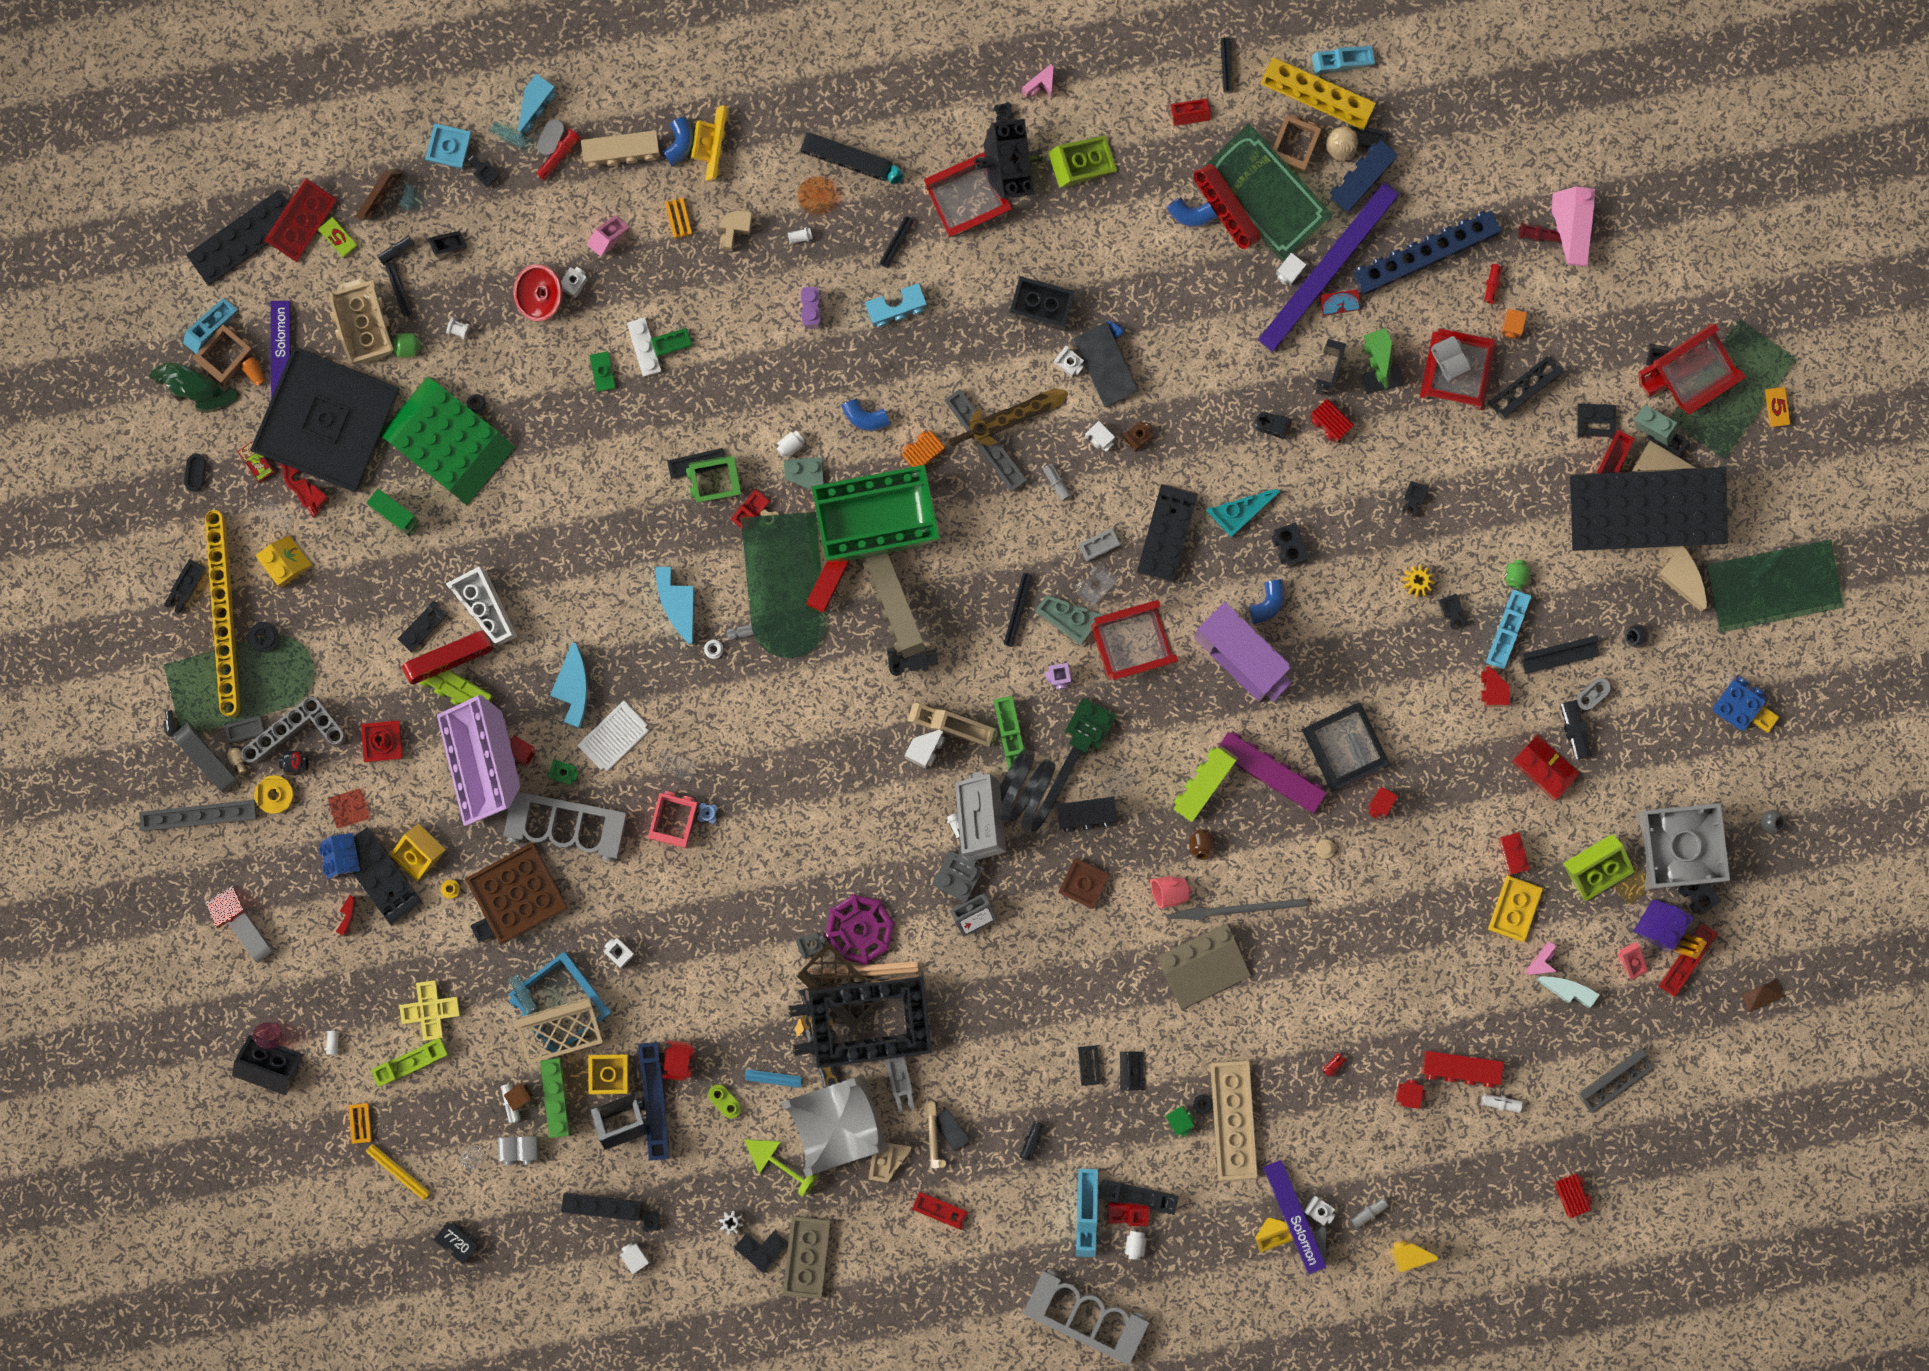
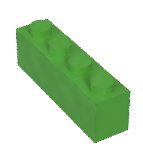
M562 1058L541 1060L549 1138L571 1136Z

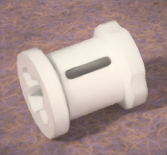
M451 318L446 333L458 335L461 339L465 340L470 330V324H463L455 321V318Z

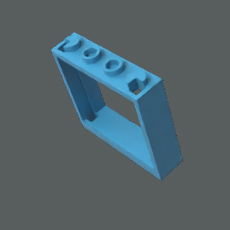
M566 952L561 953L509 993L511 997L509 1001L515 1009L519 1008L522 1011L520 1016L531 1014V1011L519 995L563 962L601 1012L596 1018L597 1024L612 1014ZM541 1027L540 1030L543 1031V1032H545V1033L547 1034V1032L544 1030V1028ZM586 1027L582 1028L576 1034L582 1036ZM540 1033L536 1036L538 1039L542 1038L545 1043L548 1040V1037ZM572 1036L565 1041V1044L571 1046L578 1038ZM550 1039L545 1049L556 1052L559 1047Z

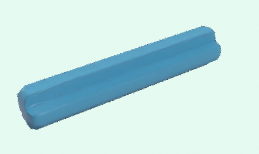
M749 1069L745 1073L746 1081L801 1088L802 1077Z

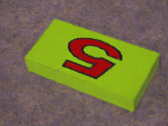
M333 217L318 229L343 259L358 247Z

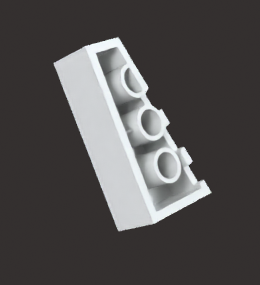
M477 567L446 583L495 644L502 645L517 637L485 568Z

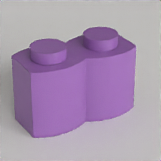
M803 287L801 291L803 325L805 329H819L821 314L819 310L820 295L818 288Z

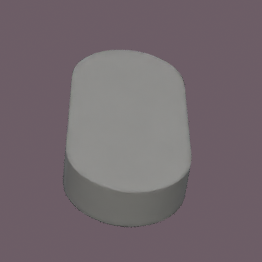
M553 119L548 121L539 138L537 148L543 156H550L558 147L557 142L561 141L564 134V126L559 120Z

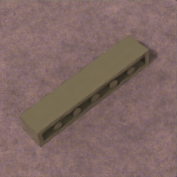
M888 553L866 557V562L863 563L866 574L870 573L872 578H869L872 589L876 588L878 594H875L878 604H883L884 610L881 611L885 621L889 620L891 624L888 626L891 637L895 636L897 639L894 642L897 652H902L903 657L907 658L925 651L924 643Z

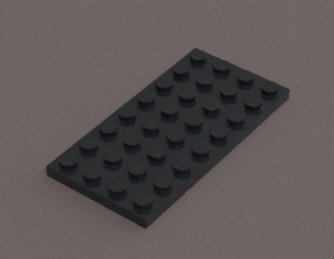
M1726 467L1570 474L1572 551L1728 544Z

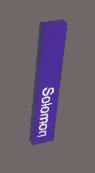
M290 300L271 301L272 399L291 354Z
M1279 1160L1264 1166L1263 1170L1308 1276L1326 1269L1323 1257L1282 1161Z

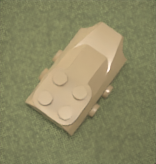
M361 278L341 284L337 291L330 293L333 311L330 312L332 322L337 325L338 329L335 330L338 341L341 340L349 363L364 364L384 358L392 353L393 346L387 326H390L387 315H383L382 308H385L382 297L378 298L373 280L367 282Z

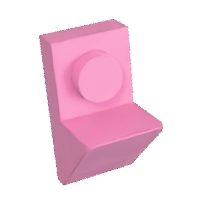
M1050 64L1022 87V93L1026 97L1036 95L1041 90L1040 86L1051 97L1053 65Z
M1547 942L1524 973L1526 975L1556 972L1555 969L1545 962V960L1549 961L1556 952L1553 950L1556 946L1551 942Z

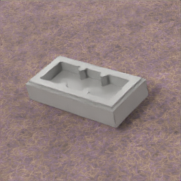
M1111 528L1078 544L1086 562L1121 546V543L1114 529Z

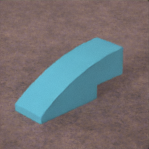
M1372 46L1337 48L1332 51H1318L1312 55L1315 74L1357 69L1375 64Z

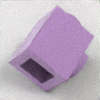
M1068 663L1049 666V671L1045 672L1047 683H1051V686L1056 687V690L1068 688L1067 685L1071 684Z

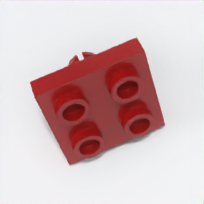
M399 720L361 724L364 763L403 759Z

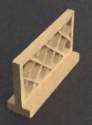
M590 997L517 1017L514 1020L527 1064L603 1043ZM582 1012H590L591 1020L588 1025L578 1020ZM568 1017L574 1020L569 1030L559 1025L562 1018ZM549 1022L555 1026L551 1035L540 1030L544 1023ZM576 1022L586 1027L582 1036L571 1032ZM557 1027L567 1032L563 1042L552 1037ZM531 1028L537 1031L532 1041L524 1037L523 1029ZM590 1029L596 1033L597 1040L588 1041L583 1037L586 1031ZM538 1033L548 1037L544 1047L534 1043ZM569 1034L579 1039L576 1046L570 1047L565 1044ZM550 1039L560 1044L558 1051L551 1052L545 1049ZM531 1045L542 1050L538 1057L530 1059L528 1051Z

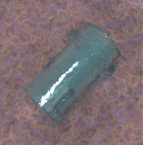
M403 185L402 198L399 201L400 208L411 210L414 206L415 186Z

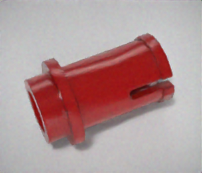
M1337 1052L1327 1065H1323L1322 1071L1331 1078L1336 1075L1335 1072L1346 1062V1059Z

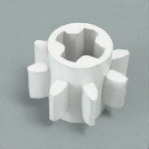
M732 1211L730 1216L724 1212L726 1218L719 1219V1222L723 1223L720 1230L726 1229L727 1235L730 1234L731 1230H734L737 1234L738 1230L736 1228L743 1226L738 1221L742 1216H734L735 1211ZM732 1217L736 1225L728 1228L729 1224L726 1223V1220H730Z

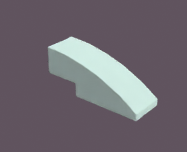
M1544 976L1536 979V981L1567 1003L1575 998L1587 1008H1591L1599 996L1593 990L1570 980Z

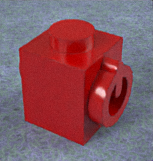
M1407 1079V1083H1398L1396 1102H1399V1106L1420 1109L1421 1101L1424 1102L1426 1090H1423V1085H1419V1081Z

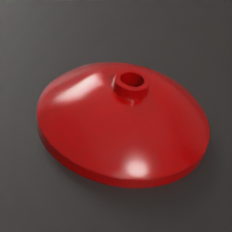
M532 264L525 267L518 274L513 288L517 309L524 317L532 321H545L557 313L563 299V288L560 278L553 269L543 264Z

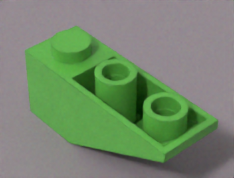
M1386 328L1364 335L1365 343L1362 346L1365 354L1370 356L1369 362L1372 369L1375 368L1377 371L1376 377L1378 382H1382L1386 389L1388 388L1393 346Z

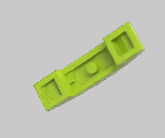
M441 1037L370 1070L377 1086L381 1087L447 1056L448 1053Z

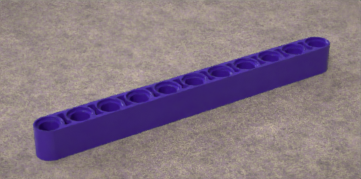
M1386 182L1381 185L1258 339L1261 344L1270 351H1275L1324 290L1323 288L1328 285L1370 230L1373 229L1400 194L1397 190Z

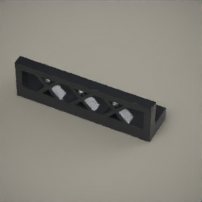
M1547 356L1488 403L1503 420L1559 377L1564 370L1560 365L1556 366ZM1546 362L1553 369L1547 375L1540 374L1541 366ZM1529 375L1537 376V382L1533 386L1525 385L1526 377ZM1513 387L1522 388V394L1517 398L1510 397ZM1499 398L1507 399V406L1500 411L1494 402Z
M1598 636L1523 653L1520 655L1524 674L1600 656L1597 647Z

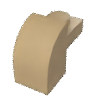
M733 211L723 217L719 224V229L726 232V234L722 233L721 245H724L725 251H733L735 233L750 235L753 218L751 212Z

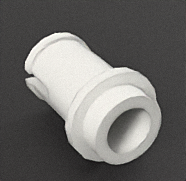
M804 227V230L788 232L790 244L806 240L809 242V240L813 239L810 228Z
M956 812L947 817V823H950L956 838L960 837L958 813Z
M327 1031V1048L324 1049L327 1055H338V1051H340L338 1049L340 1031Z

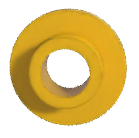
M449 879L442 883L440 890L445 898L453 899L458 896L460 886L455 880ZM452 885L453 891L448 893L447 887Z

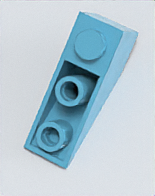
M535 74L524 90L518 131L522 136L525 132L528 133L532 129L533 121L536 117L540 118L545 111V105L551 103L556 97L555 87L538 74Z

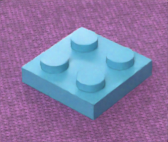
M434 123L425 160L463 169L472 135L471 131Z

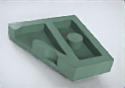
M822 457L784 460L785 480L812 490L811 486L824 484Z

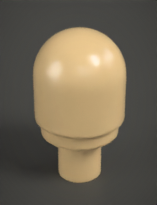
M238 748L230 749L227 753V758L231 766L237 768L239 774L245 773L247 770L244 766L245 760L242 757V751Z

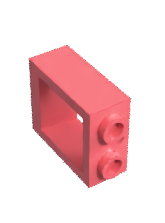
M665 791V794L660 793L648 838L687 849L698 803L694 802L695 798L684 796L683 799L677 798L675 793ZM664 801L691 807L683 839L657 832Z

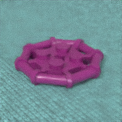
M851 894L849 898L829 909L830 914L824 938L847 961L861 963L865 966L886 951L889 952L893 928L896 924L881 903L882 900ZM858 904L872 907L870 911H863L858 909ZM852 905L853 911L845 916L840 913ZM876 910L884 920L883 923L879 924L875 919L873 913ZM836 918L842 920L839 931H834ZM857 924H859V926L864 925L865 929H863L864 933L862 935H860V933L856 934L854 932L856 930L855 926ZM880 928H886L883 942L877 939ZM840 935L846 943L843 949L835 939L836 936ZM876 943L879 946L869 954L866 953L865 949ZM850 947L860 949L862 956L847 952Z

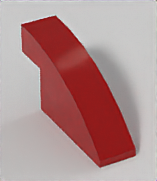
M1617 430L1594 473L1619 472L1635 438Z

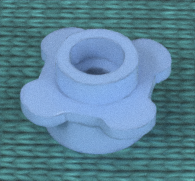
M705 803L700 804V812L697 819L700 822L709 821L710 823H715L717 806L714 804L711 806Z

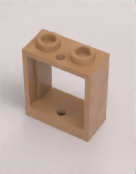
M1286 115L1271 153L1283 167L1304 174L1321 128H1318V125L1313 122L1305 123L1300 121L1301 119L1295 115ZM1288 124L1314 134L1304 161L1277 152ZM1269 157L1270 162L1277 164L1271 157Z
M222 324L192 359L225 386L242 367L241 363L248 360L254 351L251 349L252 344L245 338L241 340L236 336L238 332L231 326L227 328ZM226 333L244 350L222 374L204 357Z

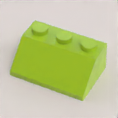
M1613 834L1563 863L1570 879L1585 902L1635 872L1624 846Z

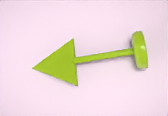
M744 1139L759 1174L767 1162L771 1161L802 1183L798 1190V1194L804 1198L811 1191L819 1176L817 1174L803 1179L772 1157L781 1142Z

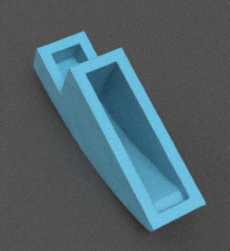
M655 567L657 588L662 606L676 631L689 645H693L694 586H672V568Z
M572 642L550 696L571 705L564 722L580 729L587 706L588 683L581 652L577 644Z
M1078 1169L1076 1257H1095L1098 1169Z

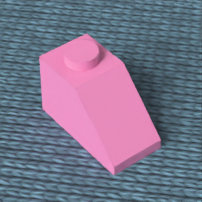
M615 215L595 229L587 246L601 257L612 249L630 227Z

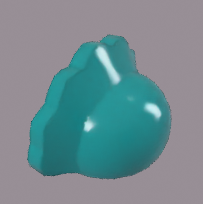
M892 165V169L888 174V181L890 184L895 185L904 179V173L897 166Z

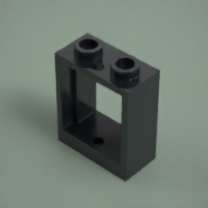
M634 1093L591 1109L599 1141L604 1150L649 1134L647 1130L649 1121L646 1114L643 1115L642 1113L645 1110L641 1099L638 1100ZM634 1108L638 1122L609 1133L607 1132L604 1119Z

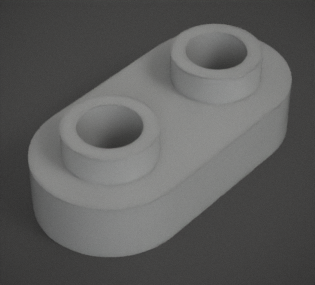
M1598 678L1589 684L1576 697L1578 707L1585 711L1592 709L1610 692L1609 682L1604 678ZM1597 685H1601L1603 687L1602 692L1597 691ZM1588 698L1589 703L1584 704L1582 699Z

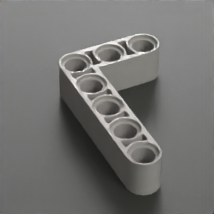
M308 697L245 746L242 750V757L249 763H258L311 720L327 741L333 745H342L346 740V734L318 699ZM311 702L317 703V708L314 711H309L308 709ZM296 714H301L302 716L299 723H294L293 721ZM323 717H328L329 719L326 726L320 725V720ZM281 726H286L287 731L284 735L278 734V729ZM339 731L340 739L333 741L332 734ZM265 738L271 739V745L269 747L263 746V741ZM250 750L256 751V757L254 759L248 758V752Z

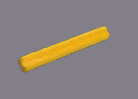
M371 1145L366 1152L422 1200H425L430 1195L429 1190L378 1147Z

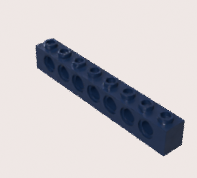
M1485 210L1475 215L1476 218L1471 220L1466 218L1458 222L1459 225L1454 228L1448 226L1442 229L1441 233L1436 236L1434 234L1428 235L1424 238L1423 242H1413L1407 245V249L1400 251V249L1395 250L1389 254L1390 257L1385 259L1383 257L1377 258L1372 261L1373 264L1370 266L1362 265L1356 268V272H1354L1352 277L1361 296H1365L1499 235L1501 229L1492 210L1487 213ZM1479 225L1482 228V232H1475L1473 226ZM1462 233L1465 239L1458 240L1455 234ZM1444 240L1447 242L1448 247L1441 248L1438 242ZM1421 249H1429L1431 255H1423ZM1411 256L1414 262L1408 264L1404 261V257ZM1394 264L1396 271H1389L1387 265ZM1375 271L1379 274V278L1372 279L1369 273Z

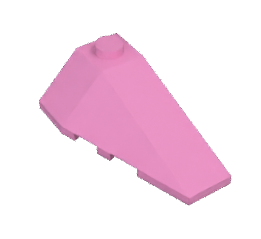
M1573 187L1552 194V215L1557 223L1556 228L1558 233H1560L1562 248L1568 265L1587 267L1595 189Z

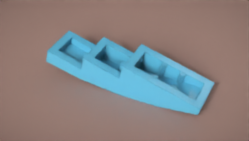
M1513 588L1486 663L1501 669L1505 668L1531 599L1530 594Z

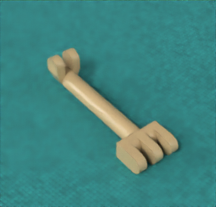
M929 1101L928 1122L931 1168H943L946 1166L945 1159H938L936 1104L934 1101Z

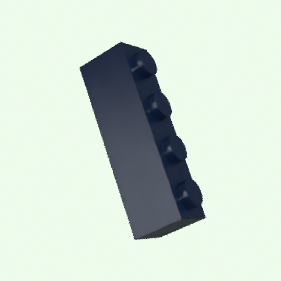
M1382 140L1378 144L1374 142L1368 149L1370 153L1365 158L1362 156L1355 164L1357 168L1353 172L1349 171L1343 177L1344 182L1342 185H1336L1330 192L1332 195L1330 200L1346 214L1355 207L1398 157V154Z

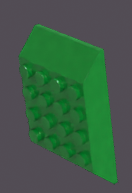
M428 376L387 424L381 434L383 439L466 506L515 448L498 431Z
M925 465L811 486L826 561H850L922 547L940 540Z

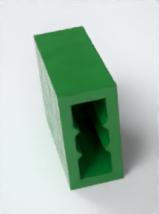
M378 488L366 502L371 509L407 536L410 533L413 534L419 527V520L412 513Z

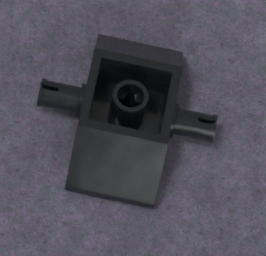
M1025 119L991 123L983 144L985 157H977L974 163L981 162L980 165H975V168L977 170L987 168L988 181L1001 199L1035 195L1031 162H1041L1043 156L1037 157L1036 155H1041L1043 152L1041 150L1029 151Z

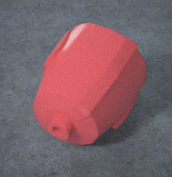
M1166 876L1150 879L1151 891L1159 908L1175 907L1189 901V893L1192 890L1184 878Z

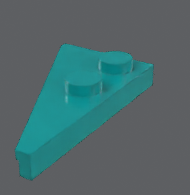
M1278 489L1268 490L1264 493L1208 508L1206 512L1232 537L1280 491Z

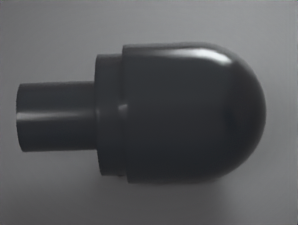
M172 710L165 711L166 720H163L165 734L173 737V734L180 729L177 718L173 717Z

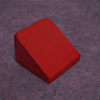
M311 484L310 488L316 507L321 509L329 500V497L314 484Z

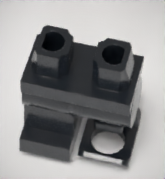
M894 647L887 648L889 670L894 676L901 675L905 668H908L910 671H917L921 668L922 671H927L928 666L938 665L936 649L926 650L925 648L923 652L904 658L902 652H895Z

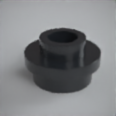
M474 394L468 398L467 407L474 413H480L485 409L486 401L483 396ZM475 401L480 402V405L478 407L473 406V403Z
M1198 1095L1193 1101L1195 1111L1200 1114H1206L1212 1109V1100L1207 1095ZM1204 1100L1206 1102L1205 1108L1199 1106L1200 1101Z

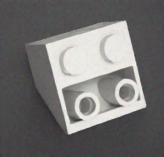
M937 730L913 738L905 754V759L925 769L927 766L931 767L936 758L934 754L936 748L940 750L944 743L943 731Z

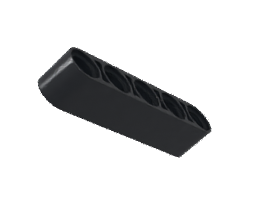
M806 133L800 148V152L858 173L862 172L866 176L881 181H887L888 174L893 165V162L885 158L812 133Z

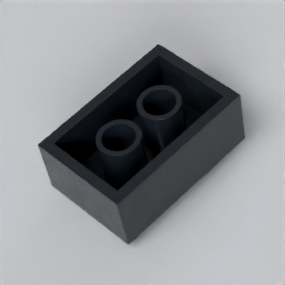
M1020 276L1009 317L1065 331L1075 291Z

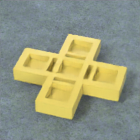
M436 980L416 983L418 1002L399 1005L401 1023L421 1022L423 1041L434 1040L439 1037L444 1038L441 1019L460 1016L458 997L439 999Z

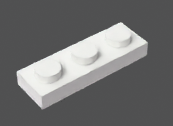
M645 317L628 322V329L643 378L660 373L661 368L650 341L651 335Z

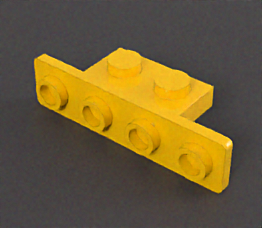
M725 105L717 107L714 124L700 120L696 122L691 158L708 163L705 181L715 180L719 174L718 162L722 156L721 144L725 137L724 125L728 119L727 106Z

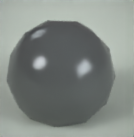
M1769 810L1762 815L1760 823L1765 832L1776 834L1783 829L1785 819L1782 813L1776 810Z

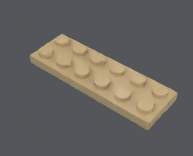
M1249 1061L1210 1063L1218 1180L1257 1178Z

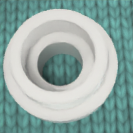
M710 640L705 644L704 652L707 657L717 659L723 653V645L718 640ZM716 646L717 652L712 653L710 648Z

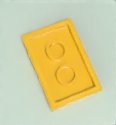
M1506 875L1488 930L1525 943L1543 888Z

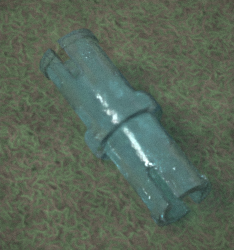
M496 121L490 126L489 132L499 136L504 142H509L522 150L528 142L527 138L514 132V129H508Z
M519 974L509 978L508 981L516 993L515 997L521 1002L526 1014L536 1009L537 1006L529 994L530 990L525 987Z

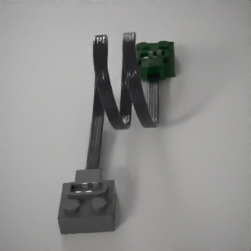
M1085 698L1081 699L1064 732L1072 736L1069 743L1072 749L1036 816L1035 813L1051 782L1056 764L1048 759L1043 760L1031 776L1020 798L1013 807L1035 758L1033 751L1024 748L1012 763L1000 785L1001 801L1003 803L1000 813L1001 819L1012 824L1025 810L1021 829L1030 835L1036 833L1049 815L1081 752L1086 754L1090 746L1099 750L1117 715ZM961 850L959 854L949 851L932 885L963 902H967L984 868L976 864L977 860L971 861L962 855Z

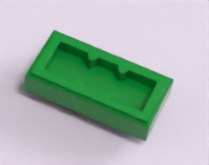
M687 328L650 339L656 358L693 346Z
M608 351L589 355L597 393L616 389Z

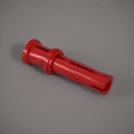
M569 128L567 135L562 141L557 142L558 147L535 174L545 181L565 155L572 153V148L582 138Z

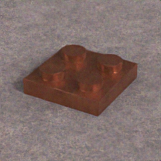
M1074 858L1058 893L1093 909L1109 874Z

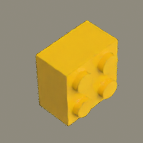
M588 1055L589 1094H630L629 1055Z

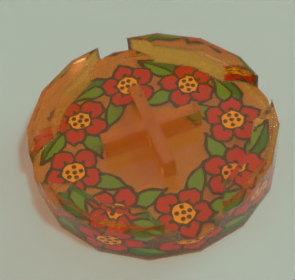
M820 176L810 177L800 185L798 201L806 212L822 214L833 206L835 190L827 179Z

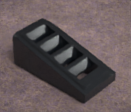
M1677 433L1673 438L1676 442L1672 447L1666 446L1651 435L1647 437V439L1680 459L1683 458L1690 448V441ZM1681 444V448L1677 451V447Z

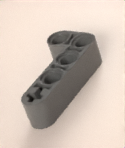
M189 722L173 734L177 744L223 794L238 782L235 775L200 738L198 732Z

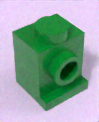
M553 759L548 779L572 786V782L577 781L579 771H576V766ZM562 769L567 770V774L565 776L560 775V771Z

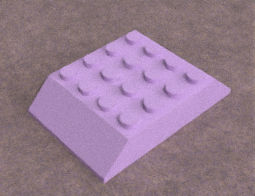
M479 695L437 714L463 825H470L508 809L520 788V783L502 711L482 695Z

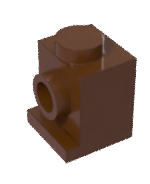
M1140 421L1126 432L1123 438L1136 452L1153 438L1151 433L1153 429L1147 422L1143 424ZM1137 431H1142V432H1143V436H1142V437H1138V436L1136 435V432H1137Z

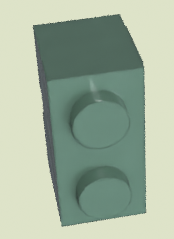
M1645 404L1634 419L1636 429L1653 436L1666 446L1670 444L1678 432L1677 422Z

